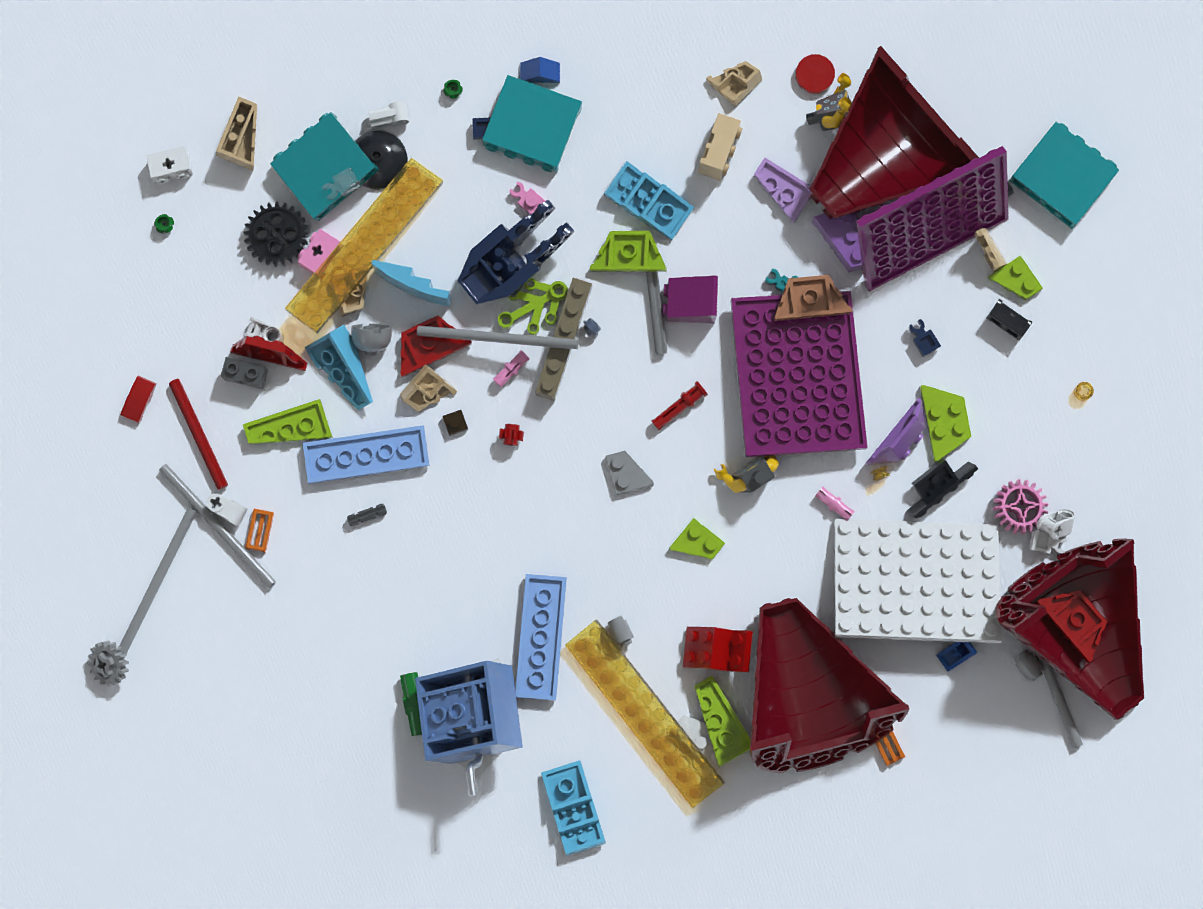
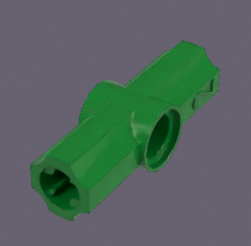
M418 672L400 675L404 694L405 714L408 715L411 736L422 735L415 682Z

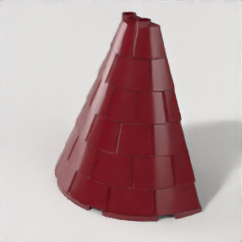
M879 46L853 98L846 117L843 118L834 141L831 142L824 161L809 188L812 192L809 196L816 204L821 202L825 207L822 211L829 219H836L858 212L861 209L906 196L914 192L918 187L925 186L936 178L943 177L951 173L955 168H960L979 157L962 137L959 138L910 83L907 74L885 49Z
M1127 538L1113 539L1112 544L1103 545L1101 541L1085 544L1058 554V560L1048 564L1040 563L1008 587L1009 594L1002 596L996 606L997 620L1004 629L1034 651L1038 657L1074 684L1078 690L1091 698L1095 704L1114 720L1123 718L1125 713L1138 706L1139 702L1144 699L1140 619L1138 618L1136 565H1134L1135 542L1133 539ZM1081 590L1107 620L1106 627L1101 634L1100 642L1095 649L1091 662L1087 663L1047 617L1045 606L1035 603L1037 600Z
M786 598L781 602L766 603L759 608V636L756 653L757 664L750 756L758 768L773 773H785L791 768H794L796 772H802L831 765L844 760L843 756L852 750L860 753L879 742L894 730L892 724L896 720L898 722L904 720L910 710L908 704L895 695L891 688L859 660L846 644L838 637H835L834 632L821 622L797 598Z

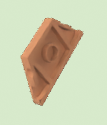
M829 275L788 278L774 321L851 314L852 308L846 304L842 298L843 295L834 286V282Z

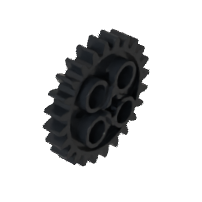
M276 201L275 207H272L270 202H268V208L266 209L260 205L261 212L253 210L255 217L248 216L251 224H245V227L249 229V231L243 232L244 236L249 237L244 240L245 244H250L247 250L253 251L251 254L253 258L259 255L258 261L260 263L265 259L267 266L270 265L271 261L275 267H277L278 262L285 266V260L293 263L292 257L298 258L297 252H301L302 249L304 250L302 245H308V242L304 239L310 237L309 233L304 232L309 229L308 225L303 224L306 219L304 217L299 218L301 216L300 211L294 213V206L287 209V203L280 207L278 201ZM279 216L282 218L279 224L272 223L275 217ZM265 221L281 235L282 239L289 244V247H286L277 236L273 235L272 231L264 225ZM266 230L267 235L264 238L257 237L259 231ZM295 231L296 234L293 238L289 239L286 238L287 232ZM273 245H281L280 250L272 252L271 248Z

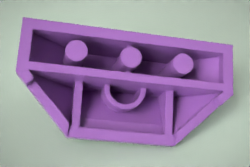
M918 398L866 461V464L897 463L900 459L905 460L911 453L910 446L913 443L917 445L924 437L922 431L925 429L921 399Z

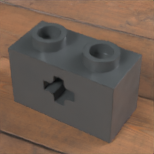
M225 357L221 377L225 381L263 390L268 369L263 365Z

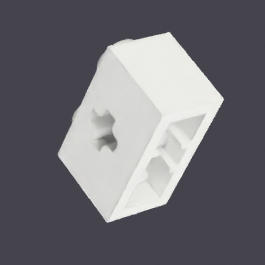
M186 146L146 155L150 176L154 183L163 184L169 182V179H184L189 177V174H193Z

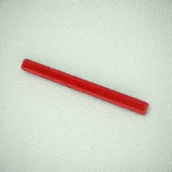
M174 379L169 382L172 393L218 490L224 489L228 486V482L180 379Z

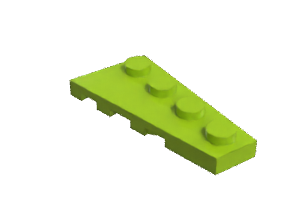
M320 399L242 424L250 445L333 438Z
M713 676L694 685L718 767H721L749 751L751 738Z

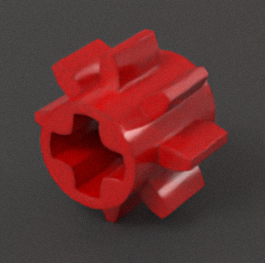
M505 424L504 429L500 428L499 439H503L504 445L518 446V441H523L524 432L520 430V425Z

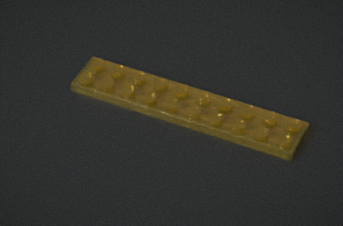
M411 157L288 303L285 310L318 334L373 268L372 260H380L440 188L443 180Z
M597 619L565 644L570 653L692 809L725 783Z

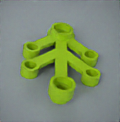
M530 278L528 282L532 281L535 285L530 288L526 283L525 288L528 291L537 289L547 293L542 296H536L519 291L516 297L509 296L508 298L511 301L518 299L530 303L512 313H500L498 316L499 326L503 329H509L513 326L515 320L534 310L527 330L531 335L538 334L540 330L539 321L544 304L552 300L550 310L545 315V322L548 325H554L557 321L556 313L559 302L564 300L568 293L567 285L561 281H555L549 285ZM558 288L562 290L560 295L554 292ZM550 315L555 317L552 322L547 320V317ZM504 318H508L510 320V322L506 325L502 323V320ZM532 325L537 327V330L534 332L530 331Z

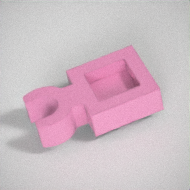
M521 182L516 183L520 188L519 192L516 193L512 189L509 190L512 197L520 198L517 202L518 205L529 215L534 213L539 204L546 201L532 188L526 192Z

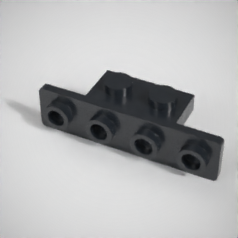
M942 458L911 483L921 499L906 512L915 519L924 516L929 508L940 503L944 496L949 492L955 491L964 480L971 478L974 472L978 470V467L968 461L953 472L948 462Z

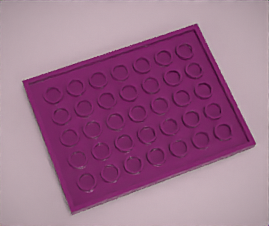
M1001 146L997 149H992L986 155L975 158L960 168H955L951 173L938 177L925 186L918 187L914 192L901 196L896 201L883 205L877 211L864 215L856 221L864 285L868 292L974 238L975 232L979 229L986 228L990 230L1009 220L1007 151Z
M840 291L846 304L852 308L851 314L774 321L782 295L731 298L745 457L866 450L868 448L851 291Z

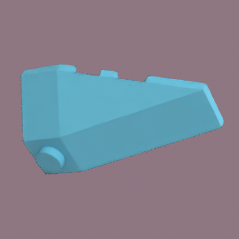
M345 325L338 327L304 347L314 365L319 370L322 368L329 375L328 379L331 383L335 382L341 388V393L357 410L373 402L357 349Z

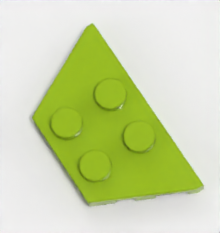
M610 231L605 244L601 246L598 252L599 255L594 264L590 265L591 272H667V267L650 231Z
M921 385L920 391L934 462H938L971 437L965 399L963 396Z

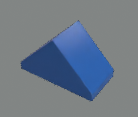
M543 57L520 62V79L529 83H560V63Z
M954 642L936 656L947 672H949L978 652L971 642Z

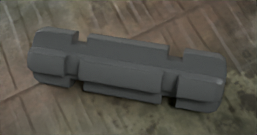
M379 504L375 508L370 507L359 511L356 515H348L347 520L350 526H355L358 522L363 523L377 518L376 516L385 515L387 510L384 504Z

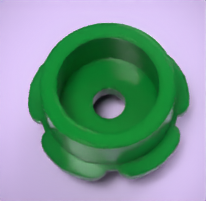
M448 80L444 84L443 92L445 96H449L451 99L458 98V95L463 92V87L458 80Z
M162 214L155 219L154 225L159 233H169L173 229L174 220L167 214Z

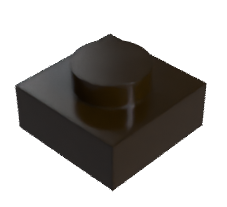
M462 410L442 416L449 436L468 430Z

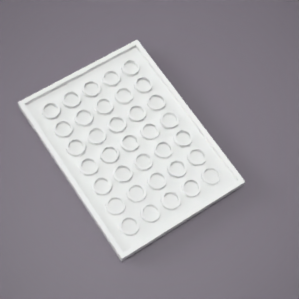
M835 519V637L976 643L1002 642V626L996 617V606L1001 599L998 525L849 519L847 521L846 519Z

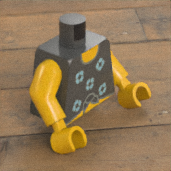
M843 72L839 75L837 82L841 85L837 86L833 95L818 100L816 102V111L806 114L809 126L819 123L822 131L840 127L852 103L847 90H845V88L851 85V79L847 74Z
M760 456L731 475L728 474L724 464H720L722 470L717 471L714 468L717 479L723 480L733 492L751 493L775 478L773 472L778 468L779 462L776 456Z

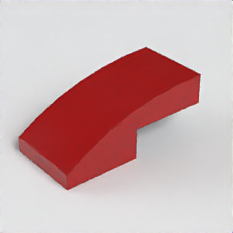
M138 375L130 389L120 415L137 423L141 422L157 383Z

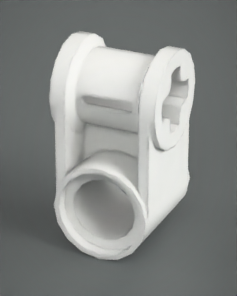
M250 317V325L247 332L243 334V337L260 336L269 341V336L272 333H278L276 340L284 343V335L277 327Z
M212 494L207 499L208 509L236 526H239L248 510L243 505L233 500L231 501L220 494ZM219 500L222 505L220 507L216 506L214 509L212 502Z
M1059 509L1058 511L1044 514L1038 520L1037 529L1041 532H1047L1052 539L1070 535L1076 514L1069 509Z

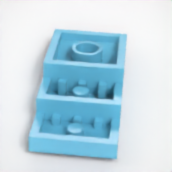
M628 161L624 162L603 193L621 208L670 240L674 238L694 208L666 185L660 184L647 173H642Z
M372 260L375 273L390 284L420 299L450 307L451 296L449 291L433 288L431 279L416 277L412 267Z
M581 761L541 772L566 856L606 844Z

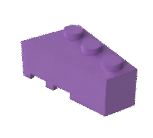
M825 213L814 216L812 220L813 225L820 231L824 240L828 242L848 273L862 269L855 213L836 219H829Z

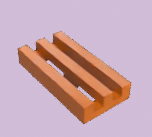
M253 509L245 546L246 549L266 553L274 512ZM261 514L256 541L253 546L251 543L257 515ZM268 515L262 547H259L265 516Z
M893 731L889 733V736L899 754L898 756L895 755L887 737H884L883 741L892 759L888 760L880 741L875 743L886 766L905 757Z

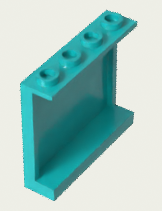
M507 75L482 139L483 146L491 152L500 151L510 159H515V157L522 159V162L527 165H539L544 171L558 172L559 164L578 114L581 112L582 101Z
M332 112L323 114L316 125L308 127L303 132V136L291 141L288 148L284 152L277 153L270 163L312 218L317 221L325 217L379 171L378 167L370 161Z
M1056 121L1009 181L1073 229L1119 172V169L1112 160H1106L1102 157L1099 150L1085 144V140L1082 137L1072 134L1065 124Z

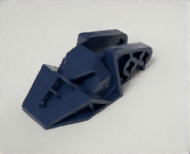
M550 200L539 204L534 213L522 218L511 229H508L501 223L470 250L458 282L476 304L516 295L528 280L540 271L541 265L575 232L570 224L566 222L556 229L557 232L552 237L543 240L531 253L525 254L526 262L518 254L515 248L523 244V241L556 209Z

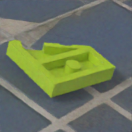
M1021 255L987 277L990 281L1003 286L1007 291L1014 292L1023 300L1029 299L1043 289Z
M693 518L669 549L713 560L725 545V542Z

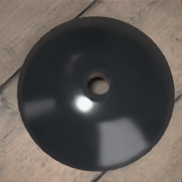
M376 130L367 132L355 140L370 161L379 169L376 174L363 184L364 187L380 190L389 188L400 181L407 169L408 155L405 146L399 138L389 132ZM376 153L380 154L378 159H374L373 156Z

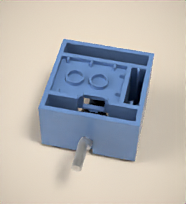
M487 660L415 678L425 761L454 764L474 759L468 763L466 768L469 796L477 795L474 771L475 768L480 767L482 764L483 754L493 755L523 748L512 665ZM466 726V728H464V729L454 730V729H456V728H460V727Z

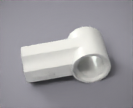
M396 101L390 103L387 107L368 110L371 128L391 124L393 126H401L410 122L405 101Z

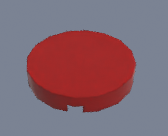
M811 54L804 57L798 63L795 71V79L798 86L810 94H820L827 91L835 78V68L832 62L820 54Z

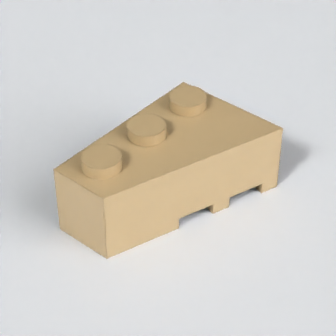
M238 96L216 150L217 157L252 171L254 170L256 103Z
M718 113L710 138L706 144L703 157H701L698 173L717 180H721L722 175H727L730 164H727L728 158H733L736 146L733 145L735 138L739 139L743 130L740 127L741 120Z

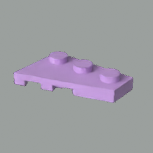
M764 157L755 171L754 177L794 223L810 199L809 195L812 193L809 190L810 185Z

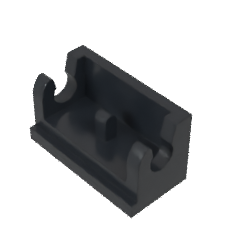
M1000 299L986 317V319L1018 341L1033 323L1008 307Z

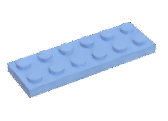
M424 425L303 443L308 484L430 466Z
M526 574L515 690L517 698L556 701L567 577Z

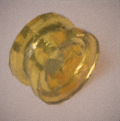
M1081 382L1074 389V395L1080 401L1088 400L1094 393L1093 386L1088 382ZM1081 386H1083V389H1088V392L1086 393L1087 396H1084V394L1081 395L1079 393V391H1081Z
M887 466L870 472L874 476L873 482L890 476V473L887 472Z

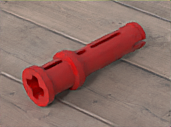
M698 381L687 392H682L681 398L651 420L658 431L686 408L694 407L695 402L708 395Z

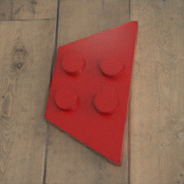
M438 315L401 332L400 374L403 378L422 369L425 364L428 366L472 345V341L417 336L418 326L456 329Z
M246 336L233 344L230 351L231 354L306 371L308 365L304 359L283 342L273 340V342L266 341L260 336Z
M1081 590L1037 600L1035 603L1045 606L1047 617L1087 663L1091 662L1095 649L1100 642L1101 634L1106 627L1107 620Z

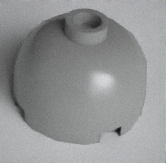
M369 323L367 326H363V324L351 326L352 341L357 349L365 351V355H377L378 351H383L391 342L392 327H389V325Z

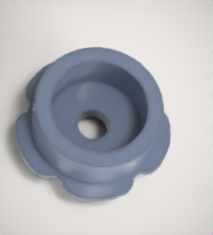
M592 318L583 321L585 324L583 329L590 336L593 334L597 336L601 327Z

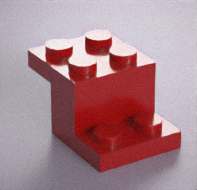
M687 626L683 667L720 672L749 673L753 631Z

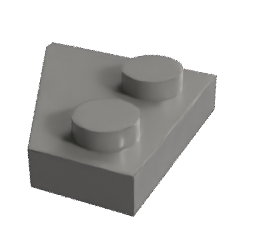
M625 450L605 456L616 495L654 485L653 480Z

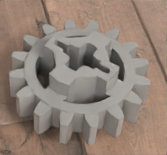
M107 640L95 644V647L90 649L92 653L87 657L91 659V662L87 663V665L92 666L89 672L95 673L94 680L100 679L101 685L106 683L107 686L120 683L121 680L126 678L124 673L129 672V669L125 665L129 664V661L124 659L127 654L121 653V646L116 648V642L110 643Z

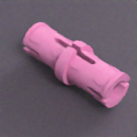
M520 350L509 363L506 362L504 364L505 367L492 379L502 388L513 375L516 376L518 374L517 371L530 358Z
M823 486L815 495V497L829 506L828 509L830 511L834 510L847 521L855 512L840 501L841 498L839 496L835 497Z

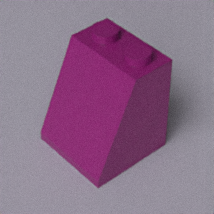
M718 276L669 278L668 284H664V296H667V304L663 303V316H667L666 322L715 324L717 317Z

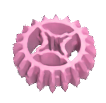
M1017 479L1015 484L1009 481L1008 487L1006 485L1001 487L1003 492L997 491L996 493L1001 499L995 498L993 500L994 503L999 504V506L993 507V511H999L995 518L1001 517L1003 519L999 522V525L1007 523L1005 530L1008 531L1013 527L1012 531L1014 534L1018 532L1019 528L1021 534H1025L1026 529L1029 533L1033 532V526L1037 528L1041 515L1048 514V511L1043 508L1048 507L1049 504L1042 502L1047 496L1039 495L1042 492V488L1035 490L1036 483H1032L1029 487V480H1025L1023 485L1020 479ZM1016 491L1014 503L1005 505L1007 496L1011 492ZM1023 492L1028 493L1035 503L1028 501ZM1019 502H1020V504H1021L1022 506H1028V507L1024 508V509L1021 511L1020 508H1017V507H1014V506L1018 505ZM1036 509L1033 519L1025 523L1027 511ZM1007 512L1015 513L1019 522L1011 519Z

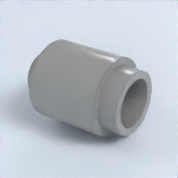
M619 616L607 622L608 630L616 646L620 644L622 648L632 643L631 639L634 638V635L626 619L624 620L622 616Z
M1027 649L1013 659L1016 662V667L1027 680L1031 678L1034 681L1043 674L1041 670L1044 667L1032 652L1029 653Z

